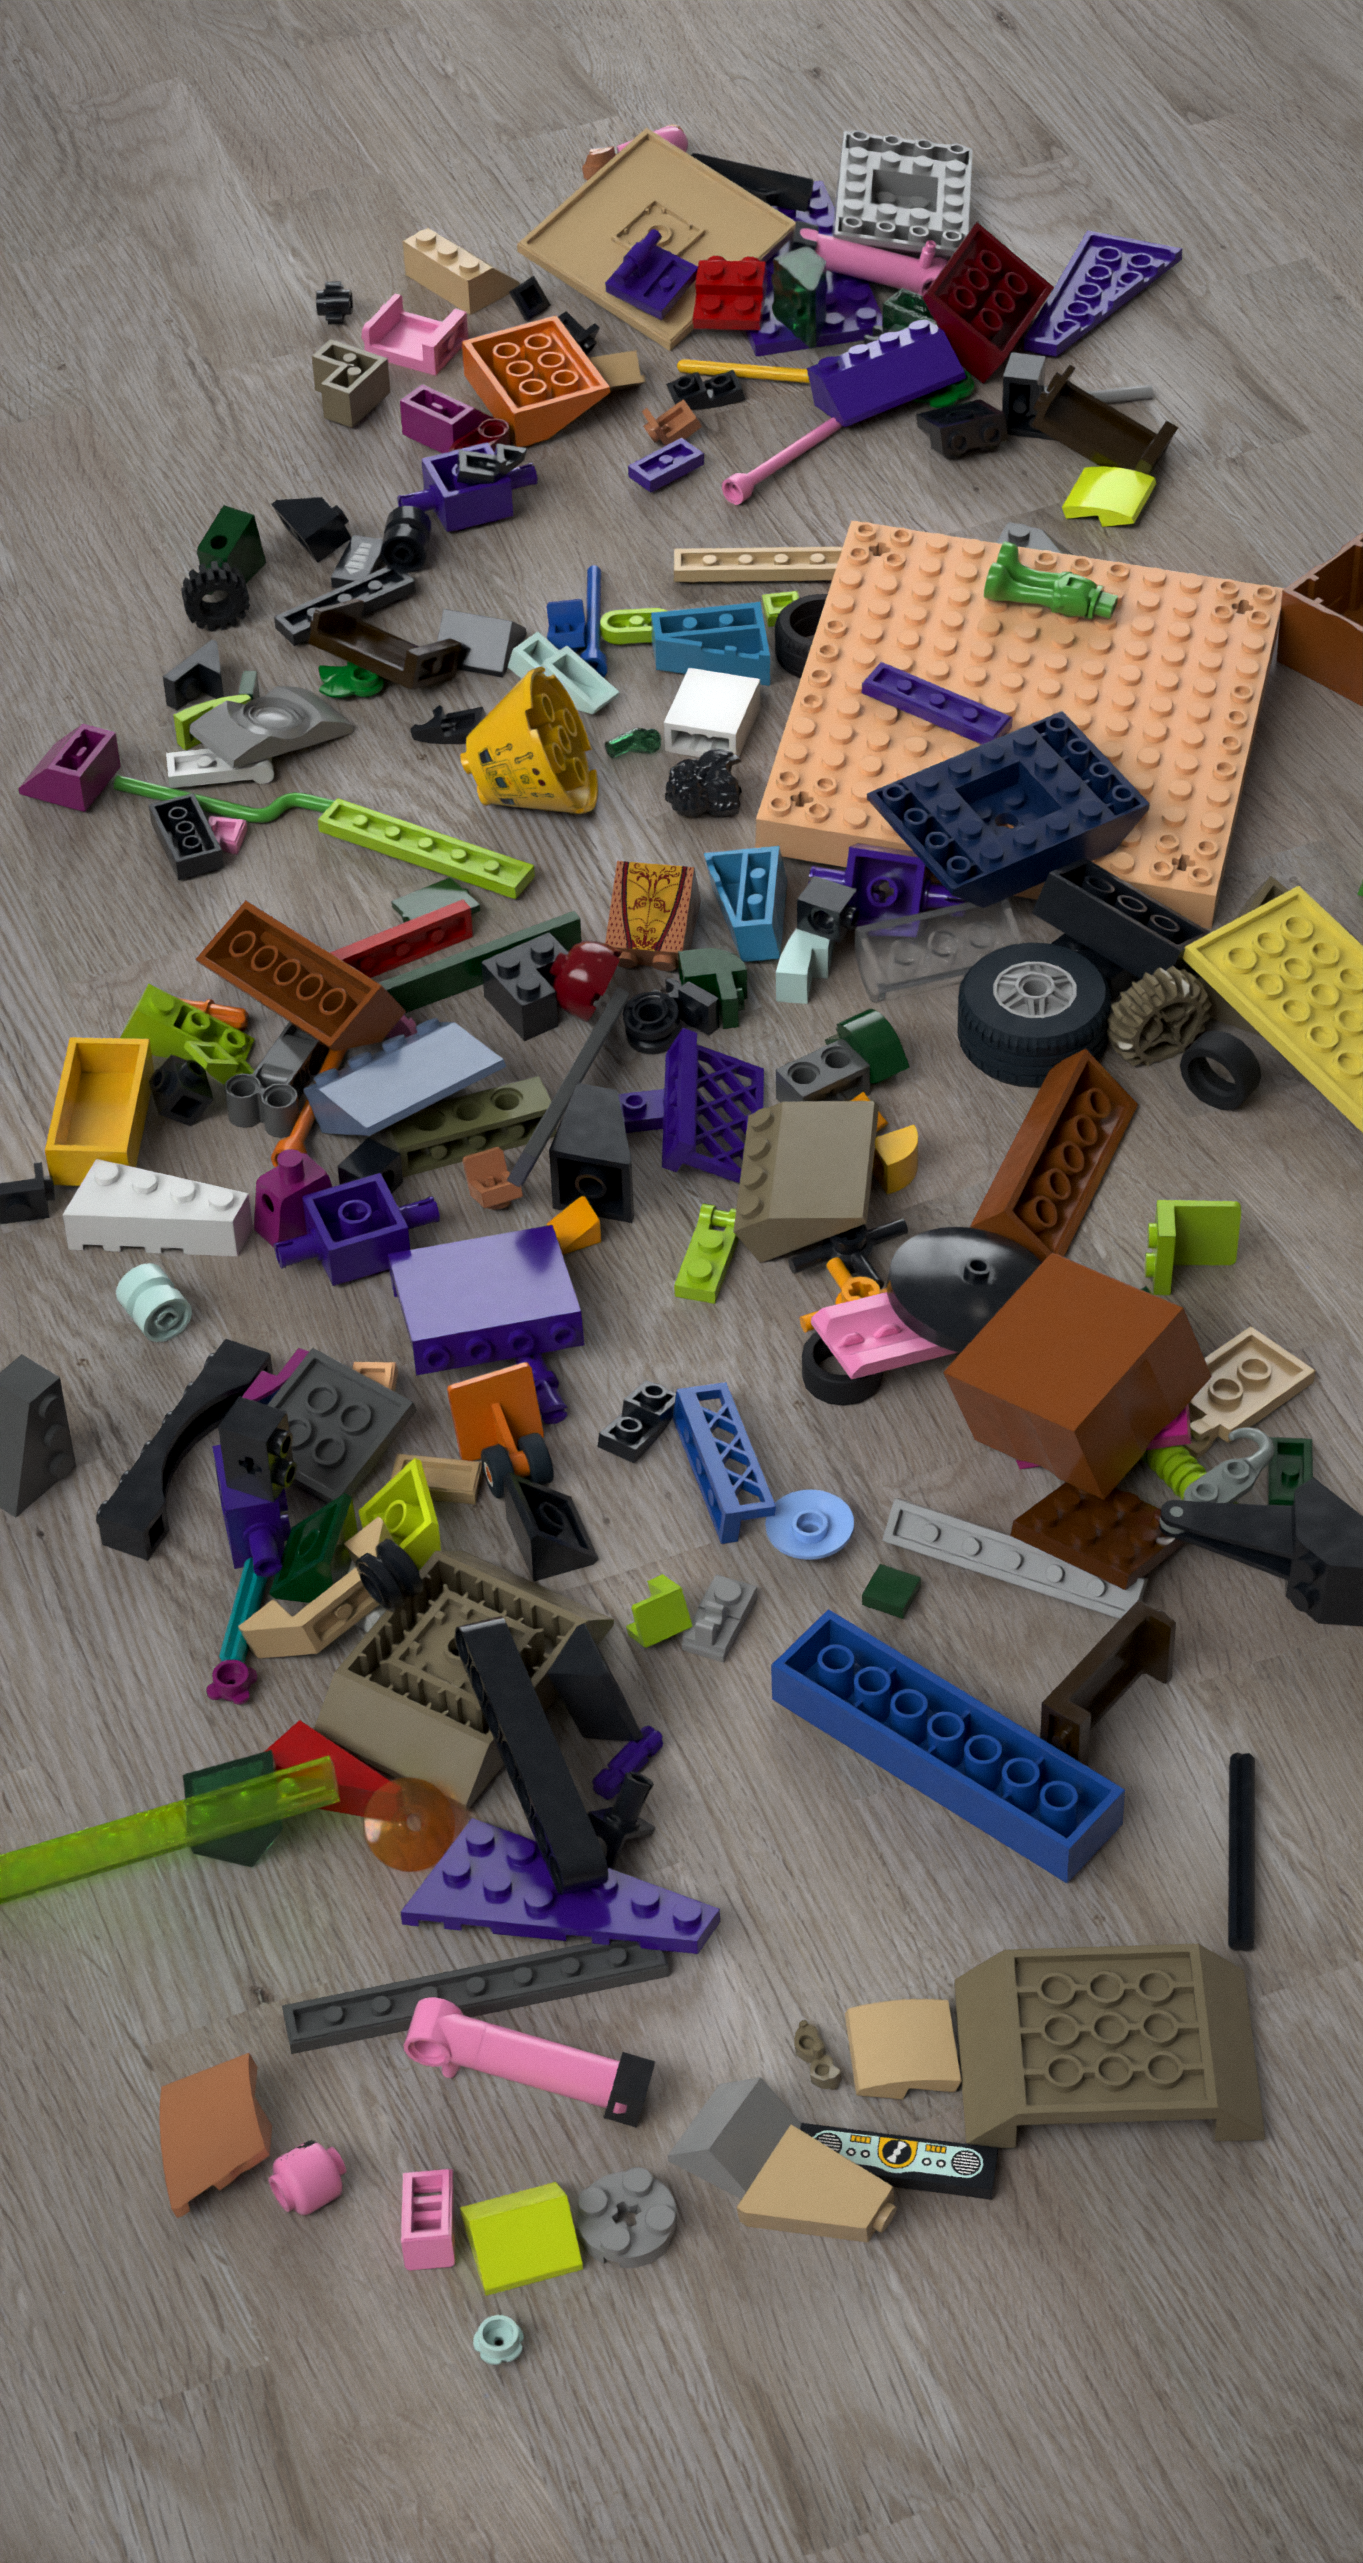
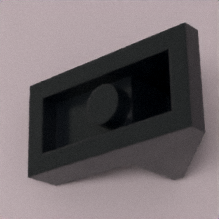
M211 639L163 676L167 706L178 711L201 692L215 699L224 697L217 641Z

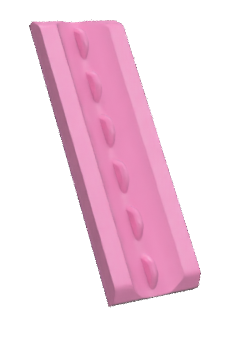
M887 1292L822 1308L811 1318L812 1326L851 1380L958 1353L927 1341L906 1326L893 1310Z

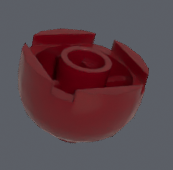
M582 941L575 944L567 955L559 952L549 973L556 976L553 989L556 991L557 1002L561 1008L587 1023L597 1008L593 1006L594 1002L598 1001L600 996L603 997L614 975L622 951L599 941Z

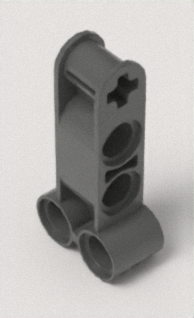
M289 1022L252 1075L245 1073L237 1074L226 1081L225 1094L229 1121L233 1125L243 1128L253 1127L261 1122L264 1123L265 1131L269 1135L278 1138L289 1137L299 1116L298 1101L304 1093L303 1089L310 1085L321 1069L330 1048Z

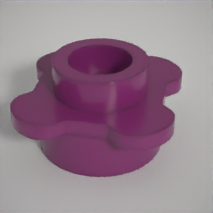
M226 1660L219 1663L212 1673L213 1683L206 1688L207 1696L212 1700L222 1698L237 1705L246 1703L250 1699L249 1689L251 1684L255 1683L258 1679L256 1670L247 1667L238 1660Z

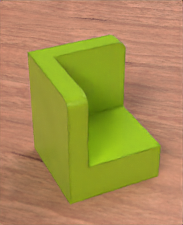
M663 1574L647 1581L651 1597L632 1605L631 1610L635 1622L626 1626L628 1636L644 1648L693 1627L682 1587Z

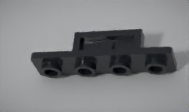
M693 153L691 155L771 207L780 206L802 212L809 210L814 184L812 178L700 153Z

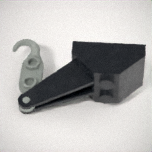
M1245 1427L1230 1432L1228 1435L1230 1440L1233 1441L1239 1438L1253 1440L1259 1446V1450L1251 1456L1230 1459L1220 1463L1191 1483L1185 1489L1183 1500L1165 1502L1160 1512V1531L1168 1537L1194 1544L1285 1579L1286 1597L1296 1609L1305 1612L1318 1624L1363 1626V1516L1314 1477L1295 1490L1292 1506L1234 1503L1252 1490L1262 1469L1273 1459L1275 1449L1272 1440L1258 1429Z

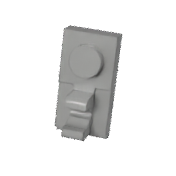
M716 1574L691 1621L693 1627L687 1629L683 1636L682 1650L724 1663L757 1600V1586Z

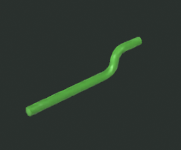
M120 775L116 776L113 784L115 790L159 801L191 794L190 792ZM293 792L277 797L267 807L253 808L194 793L202 811L234 819H242L250 823L270 822L277 819L285 810L294 807L324 813L335 801L311 794Z

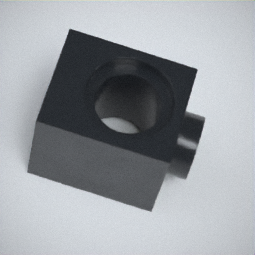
M814 876L797 899V929L840 943L848 930H853L856 927L860 918L861 910L860 907H857V889Z
M367 1138L337 1166L339 1185L381 1173L391 1194L403 1183L400 1153L370 1138Z

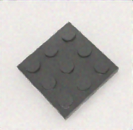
M314 1348L310 1350L268 1404V1406L287 1412L289 1431L293 1434V1461L297 1465L296 1475L292 1484L328 1504L344 1493L351 1496L417 1411L411 1400Z

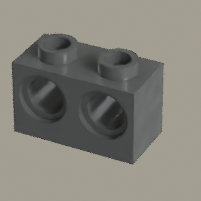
M843 1038L776 1069V1099L780 1103L797 1101H851L862 1092L867 1096L870 1095V1065Z

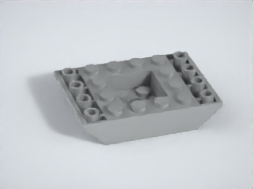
M861 130L843 131L832 237L917 259L920 258L926 242L932 240L936 243L934 257L949 260L969 230L973 148L957 143L949 145L933 143L927 139L909 140L902 139L896 135H873Z

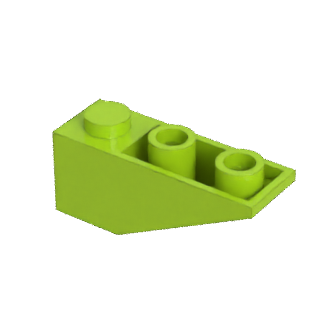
M149 983L134 1007L120 1037L149 1039L151 1053L157 1057L169 1058L172 1054L185 1060L194 1061L196 1060L184 1049L186 1041L217 1042L231 1057H241L246 1061L255 1038Z

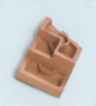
M250 2053L161 2087L160 2140L162 2160L171 2209L177 2218L190 2212L188 2202L207 2188L214 2186L220 2191L233 2182L239 2174L253 2168L270 2156L272 2124L255 2097L258 2067Z

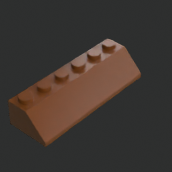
M246 900L195 959L199 964L333 1051L380 1043L406 1013L402 1006L382 985Z
M1087 1049L1062 1060L1049 1070L970 1225V1228L993 1232L1015 1241L1032 1252L1042 1263L1051 1253L1062 1257L1065 1256L1138 1106L1136 1101Z

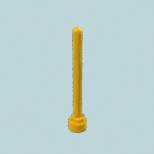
M682 359L677 363V369L681 373L693 374L698 372L702 375H717L734 370L739 378L810 383L807 369Z

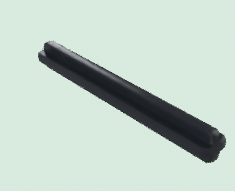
M1236 1752L1231 1755L1229 1764L1228 1945L1234 1951L1243 1950L1247 1952L1253 1949L1255 1940V1758L1250 1753L1241 1754Z

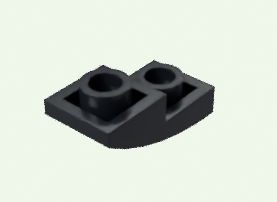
M734 370L717 374L705 381H702L699 373L695 372L666 384L674 404L676 405L684 399L691 410L721 407L745 399L743 389Z
M645 1380L623 1399L622 1414L599 1433L597 1447L635 1463L652 1446L673 1418L676 1393L660 1384Z

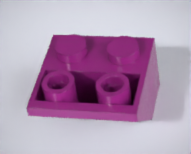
M423 384L400 400L402 435L440 453L448 452L453 442L474 430L483 421L493 418Z
M81 724L51 747L18 788L19 794L86 812L121 768L116 732Z

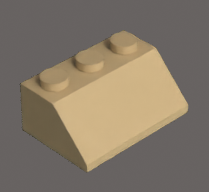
M429 228L421 230L403 240L405 275L461 310L466 311L469 315L510 294V290L520 285V282Z

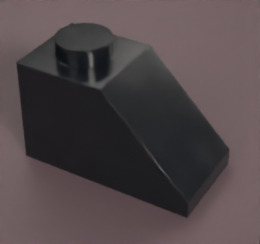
M322 497L276 500L271 504L284 527L317 563L352 538L345 527L349 520L338 505L331 507Z

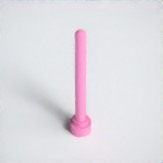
M832 417L748 474H733L722 483V492L725 498L735 505L741 504L751 497L755 485L838 431L842 425Z

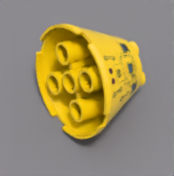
M544 667L532 669L468 734L466 738V752L460 755L463 769L468 775H473L477 784L478 797L484 806L494 804L575 814L587 813L593 810L597 803L598 778L596 769L589 771L585 752L592 750L585 727L570 695L555 675L547 677L543 674L546 671Z

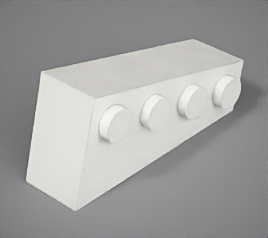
M100 1159L95 1160L63 1213L69 1250H84L85 1245H103L104 1251L121 1252L122 1246L145 1247L146 1253L162 1254L163 1250L182 1248L184 1254L238 1257L253 1230L249 1193Z

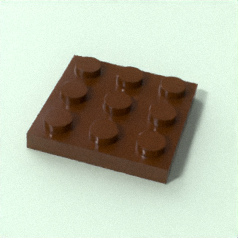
M1067 1482L1013 1521L1010 1536L1124 1590H1127L1137 1582L1138 1578H1142L1186 1543L1185 1541L1164 1535L1159 1529L1161 1509L1140 1500L1137 1495L1114 1488L1103 1500Z

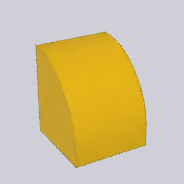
M914 1124L876 1137L872 1173L888 1195L905 1188L916 1176L918 1170V1132Z

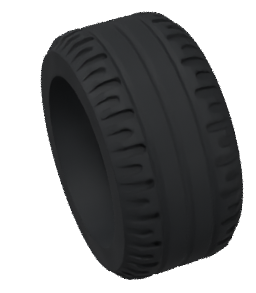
M813 594L801 597L784 607L776 619L775 654L777 660L784 670L797 678L802 676L813 642L812 639L805 637L815 635L828 594Z

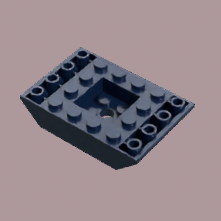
M1063 711L867 793V800L953 896L983 909L1045 882L1049 872L1082 858L1093 861L1114 852L1150 808V803ZM1009 824L1014 826V828L1009 829L1008 827L998 825Z

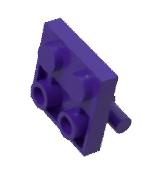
M652 229L644 239L636 242L624 256L622 264L606 281L605 288L607 293L662 320L696 280L698 266L657 246L658 242L662 239V235L659 231Z

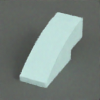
M539 632L530 636L512 651L508 664L510 670L522 679L530 670L544 667L546 671L543 674L547 677L555 675L559 679L579 711L595 714L619 695V691L571 648L566 645L561 650H558Z
M796 928L789 938L777 966V1002L808 1004L812 978L828 979L835 941Z

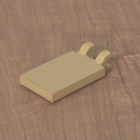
M1250 1326L1204 1358L1212 1377L1188 1403L1190 1428L1193 1438L1191 1439V1444H1185L1184 1448L1197 1460L1209 1450L1218 1436L1229 1443L1232 1441L1228 1438L1230 1432L1238 1428L1252 1427L1314 1382L1316 1370Z

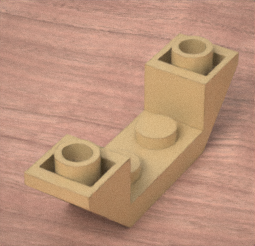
M378 1516L346 1541L344 1545L355 1564L356 1560L365 1553H370L377 1557L375 1547L383 1540L390 1539L393 1542L394 1540L384 1521ZM355 1567L293 1617L272 1599L240 1624L238 1628L251 1651L258 1659L318 1654L380 1604L367 1592Z

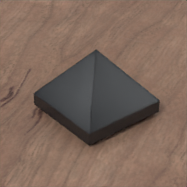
M534 276L509 291L525 321L551 305Z

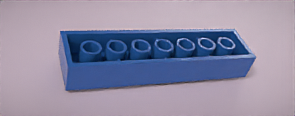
M829 1609L771 1664L772 1700L1065 1883H1068L1123 1825L1125 1789Z

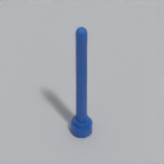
M592 565L587 569L586 650L580 657L604 678L607 674V657L600 650L601 569L596 565Z

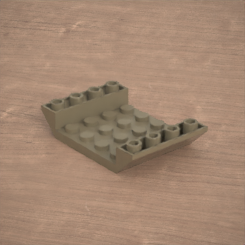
M1199 1943L1002 1950L954 1980L966 2144L995 2148H1016L1017 2125L1212 2119L1215 2141L1264 2140L1265 2131L1245 1973L1243 1969Z

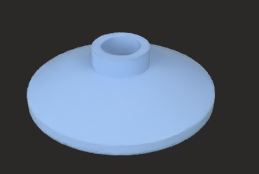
M800 1490L783 1496L775 1502V1516L766 1517L765 1522L767 1537L777 1550L790 1557L804 1560L821 1559L839 1552L850 1541L854 1531V1517L849 1506L836 1495L821 1490Z

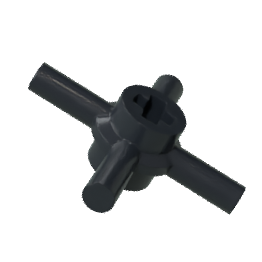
M903 1218L867 1230L865 1224L824 1239L822 1247L789 1258V1267L792 1273L796 1274L827 1263L832 1258L839 1257L851 1274L857 1273L859 1277L871 1278L882 1289L884 1282L868 1259L873 1253L874 1245L908 1234L907 1224Z

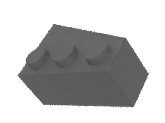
M22 1354L0 1372V1508L15 1518L56 1482L64 1479L76 1466L60 1377Z

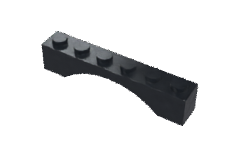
M225 1338L217 1351L207 1357L204 1369L194 1382L192 1381L186 1386L183 1398L173 1411H169L165 1415L162 1426L154 1438L144 1444L139 1459L131 1470H126L123 1473L118 1488L110 1499L103 1501L96 1516V1523L99 1525L102 1545L146 1561L151 1558L170 1531L166 1511L167 1493L171 1479L180 1462L196 1443L218 1428L238 1397L244 1395L261 1371L273 1374L270 1353Z

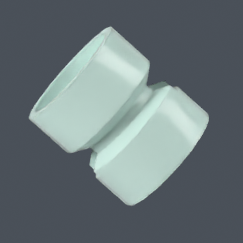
M152 1263L141 1264L132 1268L118 1283L116 1289L118 1302L131 1316L148 1340L154 1342L170 1340L181 1333L190 1322L192 1315L191 1305L181 1292L175 1289L173 1282L159 1265Z

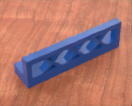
M727 1383L677 1389L673 1422L721 1544L738 1542L741 1521L775 1516V1502ZM719 1398L722 1407L715 1413L702 1407L699 1401ZM717 1427L734 1434V1439L730 1444L712 1436ZM731 1458L746 1465L747 1469L742 1475H739L725 1468L724 1464ZM741 1490H745L759 1497L760 1502L740 1505L737 1495Z

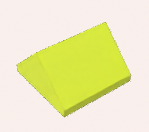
M414 1458L361 1507L358 1513L362 1528L379 1516L384 1521L394 1542L410 1556L419 1571L435 1551H441L439 1525L422 1462Z
M557 2182L460 2207V2214L485 2296L583 2270L568 2197Z

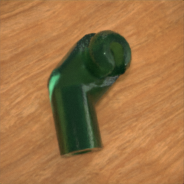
M634 728L606 741L605 749L609 757L613 759L626 752L651 754L659 750L662 737L655 729Z

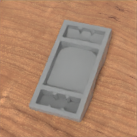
M277 686L262 698H255L246 704L229 700L223 702L190 725L189 733L229 766L237 768L352 734L354 732V725L312 691L299 687Z

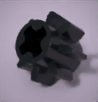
M341 281L325 282V289L317 290L316 292L318 316H325L328 324H344V316L353 314V295L351 289H344Z

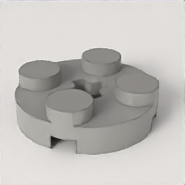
M633 2167L626 2172L622 2171L606 2175L592 2183L578 2196L576 2218L578 2236L582 2246L589 2255L604 2263L605 2258L613 2262H620L621 2268L645 2266L660 2258L671 2245V2237L677 2226V2209L674 2198L664 2184L652 2178L651 2173L642 2167ZM624 2212L636 2214V2224L630 2227L625 2222L616 2224L614 2220L618 2218L619 2214Z

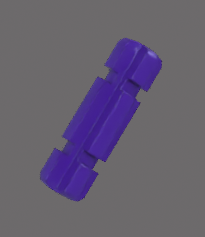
M644 1726L641 1729L643 1738L636 1742L629 1741L607 1764L609 1769L603 1768L593 1778V1790L597 1795H600L605 1800L612 1799L619 1792L625 1773H629V1771L637 1773L649 1761L647 1756H654L663 1747V1736L658 1730L651 1726Z

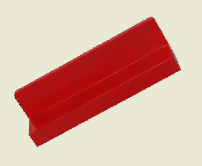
M462 899L330 953L369 978H373L472 938L471 908Z

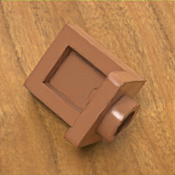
M684 399L657 419L653 417L648 408L641 411L648 421L643 427L654 443L661 439L665 446L680 438L685 440L703 427Z
M491 1148L465 1156L462 1159L470 1196L484 1209H502L512 1203L511 1200L523 1197L521 1185L517 1187L507 1181L510 1172L507 1170L504 1153L501 1148Z

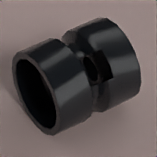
M401 506L389 513L380 550L381 558L386 566L396 563L406 573H411L419 570L424 565L432 523L429 516L423 510L414 506Z

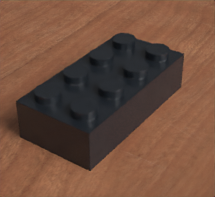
M194 793L148 805L151 824L178 880L224 868L222 849Z

